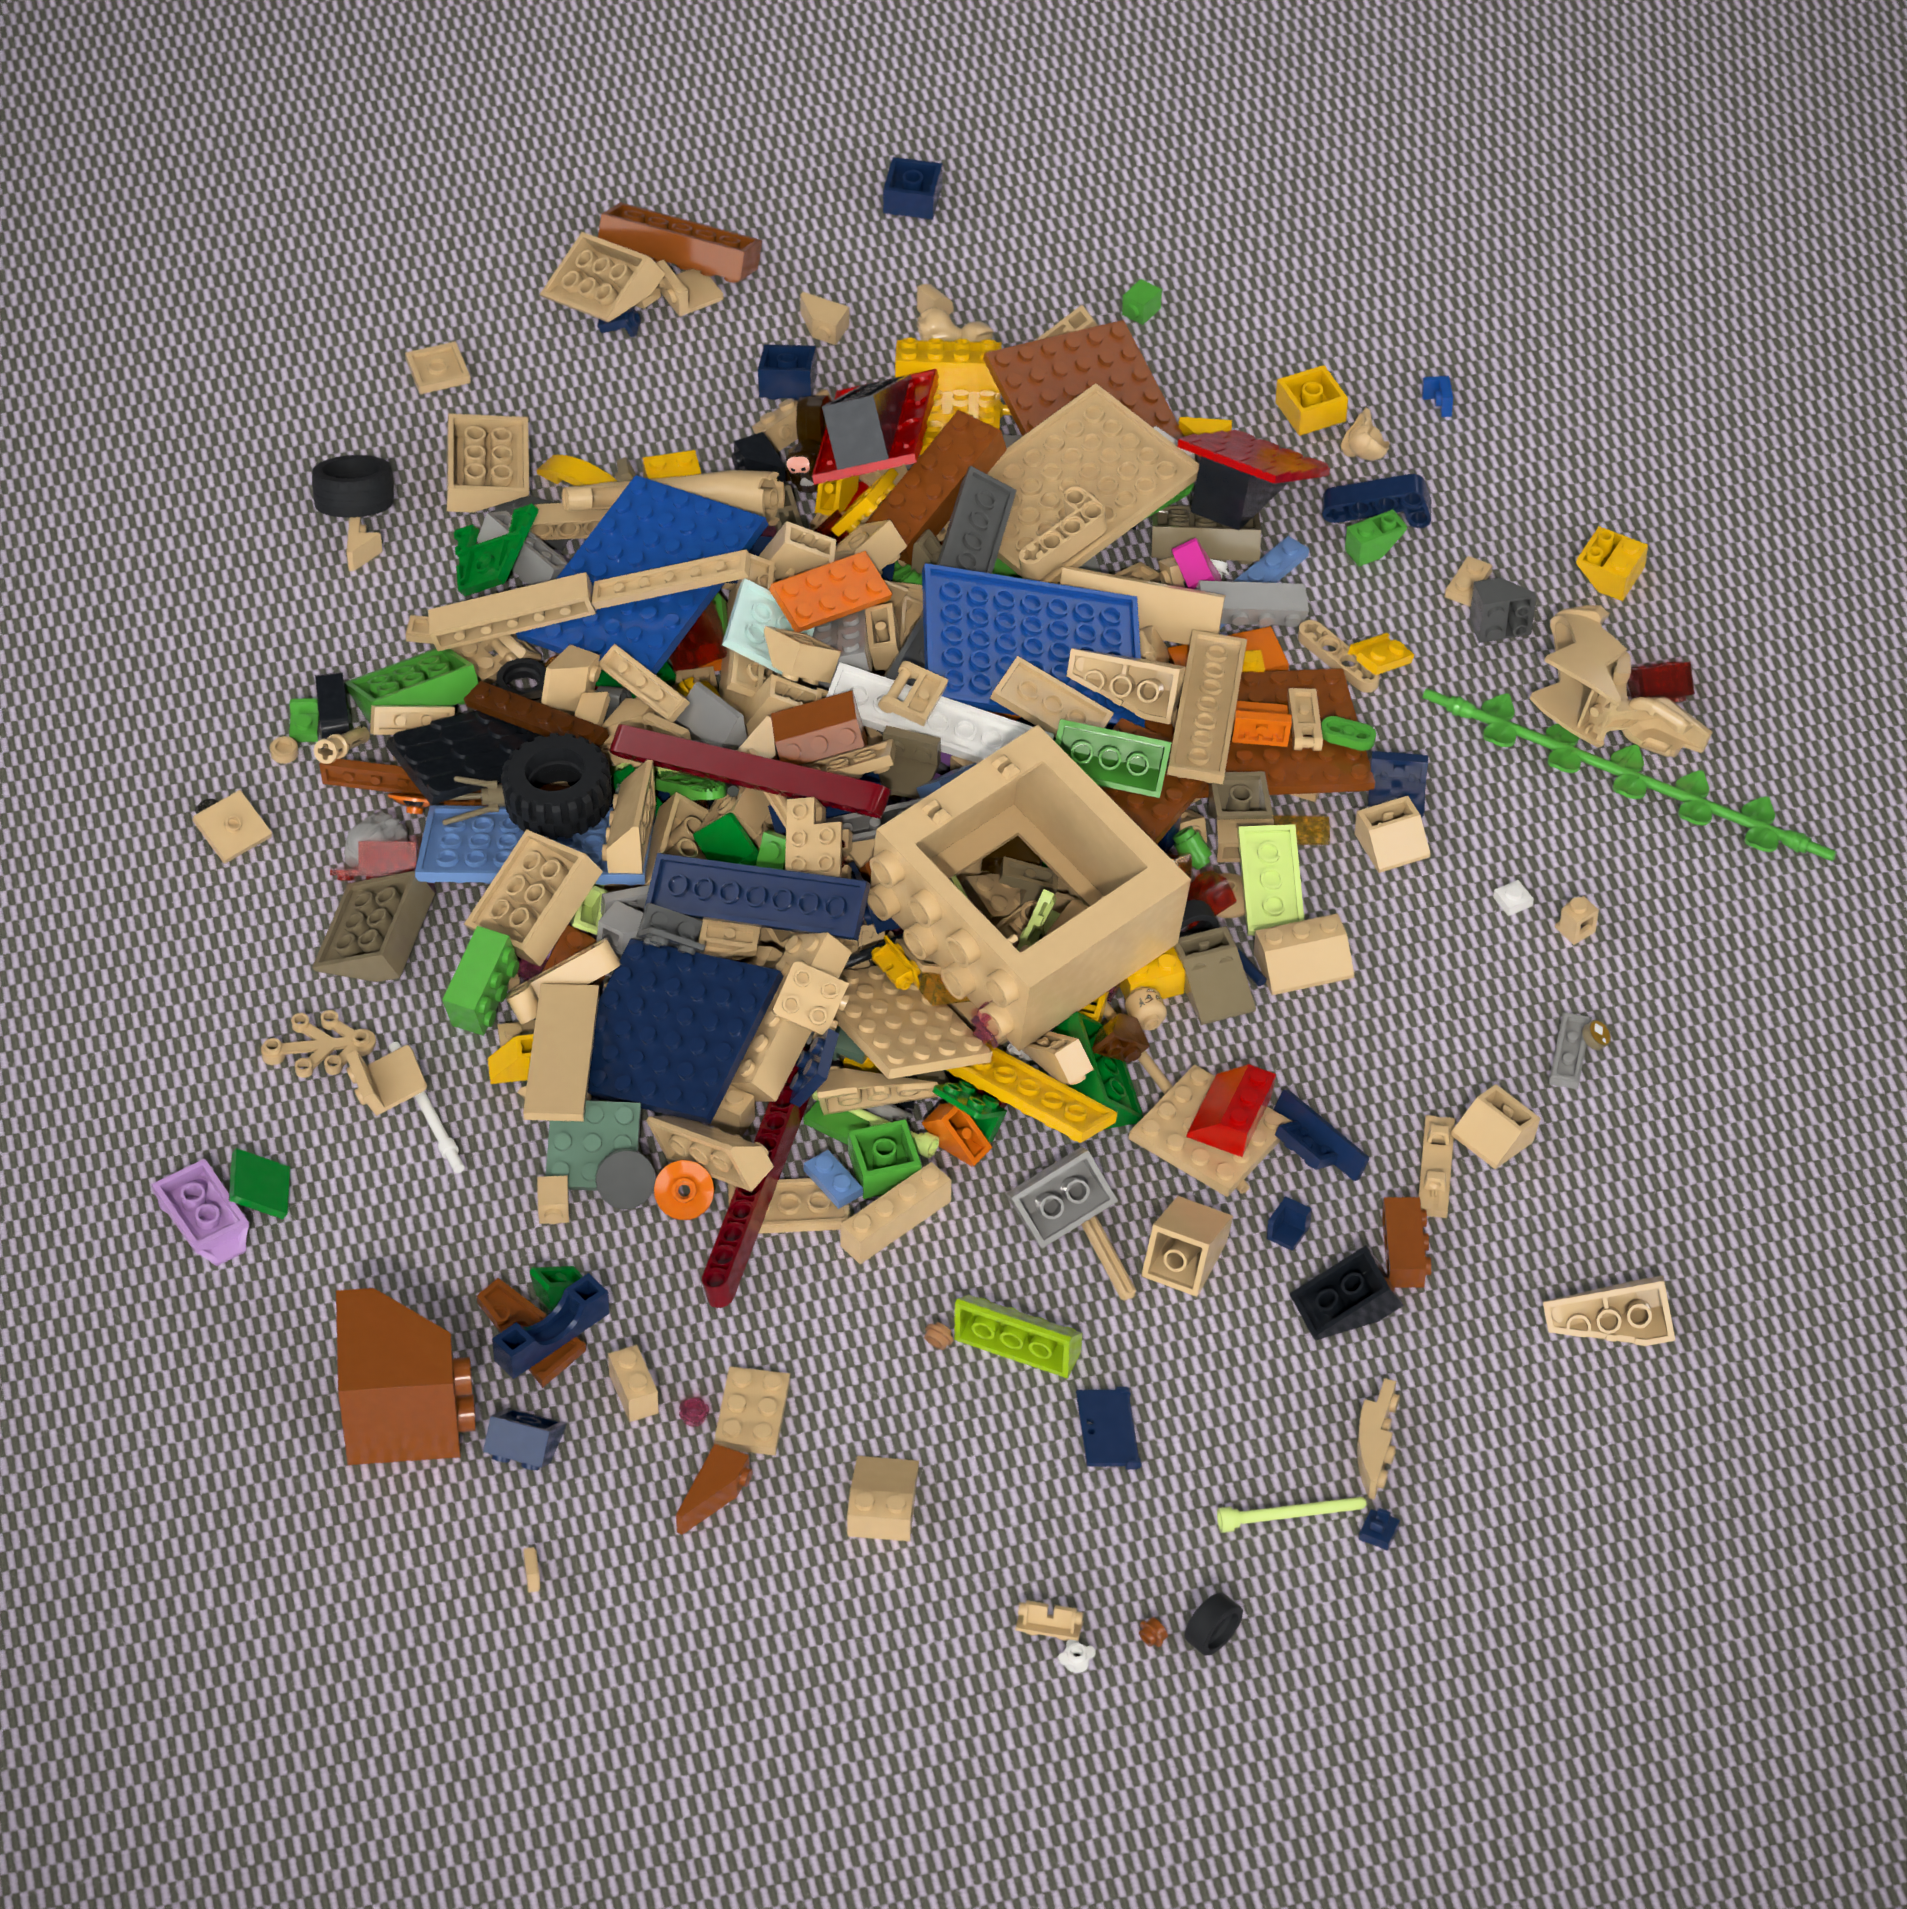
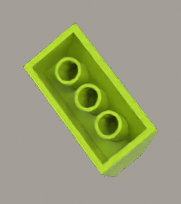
M969 1294L957 1298L955 1302L954 1340L1067 1379L1069 1378L1082 1351L1081 1332L1071 1327H1063L1044 1318L1034 1317L1019 1312L1015 1308H1007L992 1303L985 1298H978Z

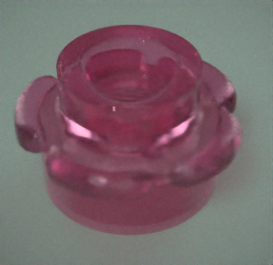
M693 1397L684 1400L679 1406L680 1418L686 1425L691 1427L703 1424L706 1416L709 1414V1406L704 1404V1401L700 1398Z

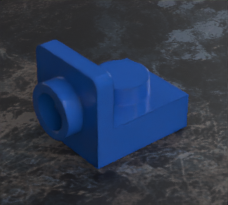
M1449 376L1424 377L1422 399H1434L1435 407H1440L1441 417H1452L1453 393Z

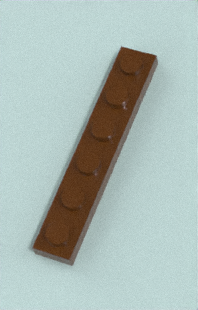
M480 681L463 698L466 706L545 737L550 736L552 733H558V736H565V733L573 734L575 738L581 736L589 740L590 744L594 743L598 747L609 738L607 728Z

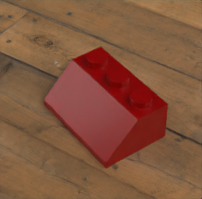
M1250 1064L1216 1074L1186 1137L1243 1157L1271 1099L1277 1074Z

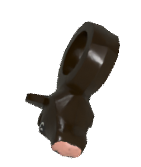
M828 395L800 397L797 402L796 428L798 444L788 450L785 477L786 481H791L797 487L799 493H816L818 489V484L814 485L812 474L827 426L822 406L831 402Z

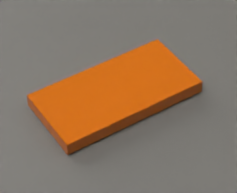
M1271 626L1226 635L1247 639L1245 651L1261 650L1265 671L1289 670V663ZM1183 644L1167 648L1170 663L1186 667L1190 645Z

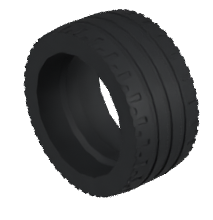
M346 455L324 460L313 467V500L316 510L322 514L343 518L365 517L383 512L393 504L394 485L392 468L390 463L382 458L368 455Z

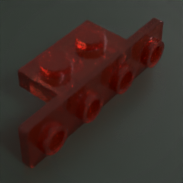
M358 841V868L333 867L330 869V875L337 876L339 881H353L354 876H366V880L415 871L417 864V841Z

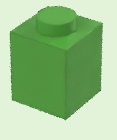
M1140 279L1123 295L1122 315L1144 325L1161 309L1162 289Z

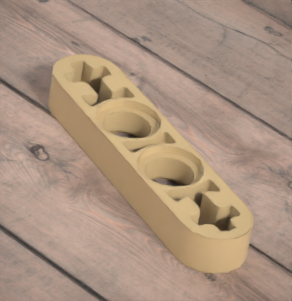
M1306 620L1299 625V642L1330 668H1342L1346 681L1356 689L1369 693L1378 688L1380 674L1374 675L1356 661L1357 656L1347 654L1350 647L1325 626L1315 620ZM1330 645L1335 647L1336 650L1326 651L1323 647ZM1352 661L1355 665L1347 667L1342 665V662Z

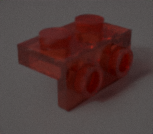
M1212 870L1199 874L1196 880L1190 883L1187 901L1201 900L1206 902L1215 916L1237 901L1227 878ZM1199 921L1188 924L1187 928L1189 930L1192 929Z

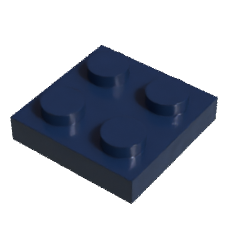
M829 1028L821 1037L817 1036L813 1040L807 1052L804 1050L801 1052L796 1062V1066L799 1067L798 1072L790 1084V1089L792 1090L790 1103L800 1107L827 1080L839 1036L838 1032Z

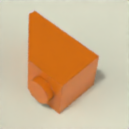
M951 1103L940 1104L922 1122L927 1132L939 1137L938 1146L970 1166H975L993 1148L971 1116Z

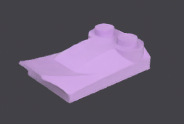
M206 1159L200 1160L151 1184L152 1191L158 1199L160 1209L168 1213L195 1253L218 1266L246 1251L249 1222L237 1204L229 1201L228 1191Z

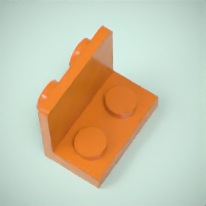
M1237 701L1232 728V743L1288 747L1292 715L1288 714L1287 705Z

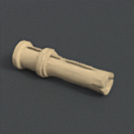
M358 726L342 735L332 734L327 739H322L315 744L314 755L319 762L330 764L336 759L346 756L348 750L368 742L370 732L366 727L363 726L361 728V726Z

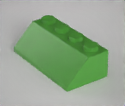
M1060 719L1055 742L1097 785L1160 798L1172 742Z

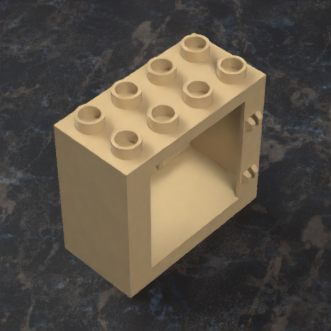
M1036 725L876 829L874 855L870 859L871 886L867 903L879 919L886 921L892 918L903 929L904 941L915 957L920 960L929 957L935 964L941 967V978L946 989L959 1000L967 996L979 1009L980 1021L993 1038L1001 1039L1005 1036L1018 1051H1021L1068 1019L1076 1011L1078 1012L1178 944L1191 879L1039 725ZM1016 836H1019L1071 891L1088 906L1087 909L1021 953L1012 945L1018 941V937L1013 934L1006 939L950 881L953 876L959 875Z

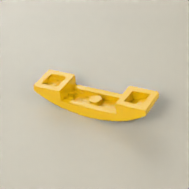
M552 455L536 470L538 475L557 485L562 480L573 486L617 482L613 476L597 466L567 455Z

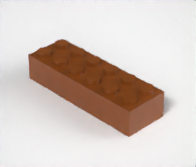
M621 202L601 214L598 238L653 258L654 262L664 259L666 263L677 264L676 267L679 269L699 270L705 276L718 275L724 277L725 281L738 283L758 270L762 246L761 239Z
M958 410L921 454L917 463L912 465L866 521V523L891 520L907 545L900 553L901 557L899 560L911 565L914 543L922 533L930 529L936 537L949 522L968 467L972 466L988 474L1006 452L1007 448L1001 430Z

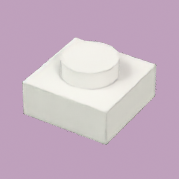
M1519 880L1495 889L1493 898L1508 916L1533 906L1534 898Z

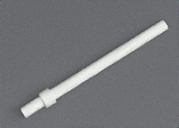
M393 1042L389 1045L390 1052L401 1048L399 1042ZM423 1091L414 1097L439 1143L438 1149L442 1157L448 1160L454 1173H461L465 1166L458 1155L459 1148L454 1139L449 1138L427 1094Z

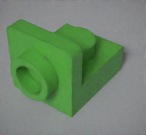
M316 698L290 699L289 737L296 740V742H318L320 722L318 700Z

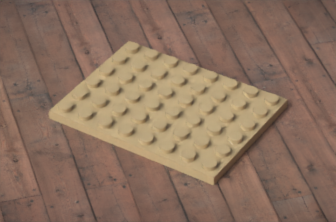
M1095 383L1010 445L987 475L1017 490L997 558L1022 577L1018 556L1020 550L1066 517L1063 493L1069 487L1080 486L1104 505L1107 530L1103 535L1044 578L1038 580L1057 584L1060 582L1063 566L1079 568L1195 482L1200 464Z

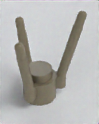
M455 776L454 781L486 788H481V793H469L450 800L481 799L482 805H487V807L445 819L442 823L443 825H448L489 812H499V807H505L502 784H497V780L485 781Z

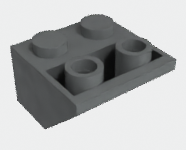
M1503 578L1475 581L1469 620L1478 642L1482 643L1531 635L1536 602L1535 592Z

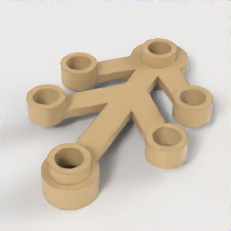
M327 1010L321 1014L322 1027L326 1030H334L342 1036L340 1038H333L310 1024L309 1017L306 1014L297 1013L291 1018L292 1029L297 1033L305 1034L313 1040L282 1043L276 1038H270L262 1045L261 1054L266 1064L277 1065L283 1062L288 1054L314 1052L308 1058H300L295 1062L296 1075L301 1078L311 1076L313 1069L323 1060L325 1071L330 1075H337L348 1062L347 1054L357 1050L360 1056L369 1055L376 1045V1037L370 1030L352 1029L339 1021L337 1012ZM344 1049L338 1056L330 1055L334 1050Z

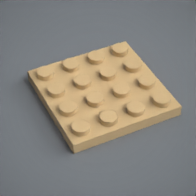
M1194 1064L1130 1130L1128 1139L1228 1197L1281 1141L1275 1136L1278 1126L1293 1121L1267 1107L1243 1157L1186 1137L1215 1078L1214 1075Z

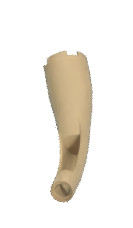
M727 470L650 479L766 517L768 526H775L780 519L775 516L778 508L784 509L785 487L783 482L777 481L779 476L777 472ZM631 481L564 487L562 490L564 510H609Z

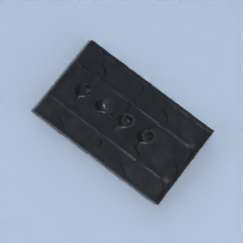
M543 689L519 695L541 703ZM476 710L431 721L430 725L396 732L393 737H388L386 747L430 805H434L479 791L481 788H486L454 781L455 776L485 781L497 780V784H501L502 768L507 759L509 760L512 752L515 749L520 750V745L526 741L530 743L534 741L535 737L541 735Z

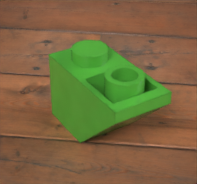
M1390 510L1348 526L1345 551L1358 567L1381 559L1406 532L1407 525L1394 510Z

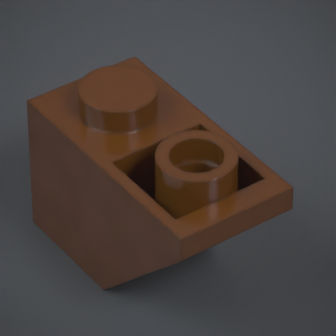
M1119 1013L1098 1030L1092 1049L1096 1054L1130 1063L1140 1058L1141 1053L1148 1049L1150 1045L1138 1019Z

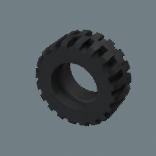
M552 733L548 737H542V735L535 737L534 741L530 743L526 741L521 744L520 750L515 749L509 756V760L507 759L504 763L501 783L506 812L509 814L510 820L524 832L527 829L541 836H547L551 840H557V837L573 838V834H584L588 831L589 827L594 828L601 822V818H604L610 810L613 790L608 759L594 743L590 744L589 740L581 736L575 738L573 734L565 733V736H558V733ZM554 782L575 783L569 788L558 791L539 789L546 784Z

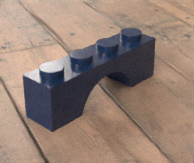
M589 1273L564 1290L558 1305L542 1321L527 1327L520 1326L516 1322L492 1338L494 1361L511 1378L515 1379L610 1314L608 1291Z

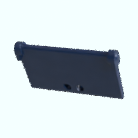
M1116 1387L1115 1390L1076 1391L1086 1465L1088 1467L1125 1466L1126 1470L1141 1468L1142 1463L1138 1454L1129 1387Z

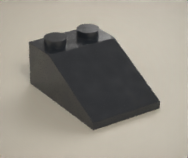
M1366 1245L1289 1294L1315 1341L1379 1322L1404 1306L1381 1263Z

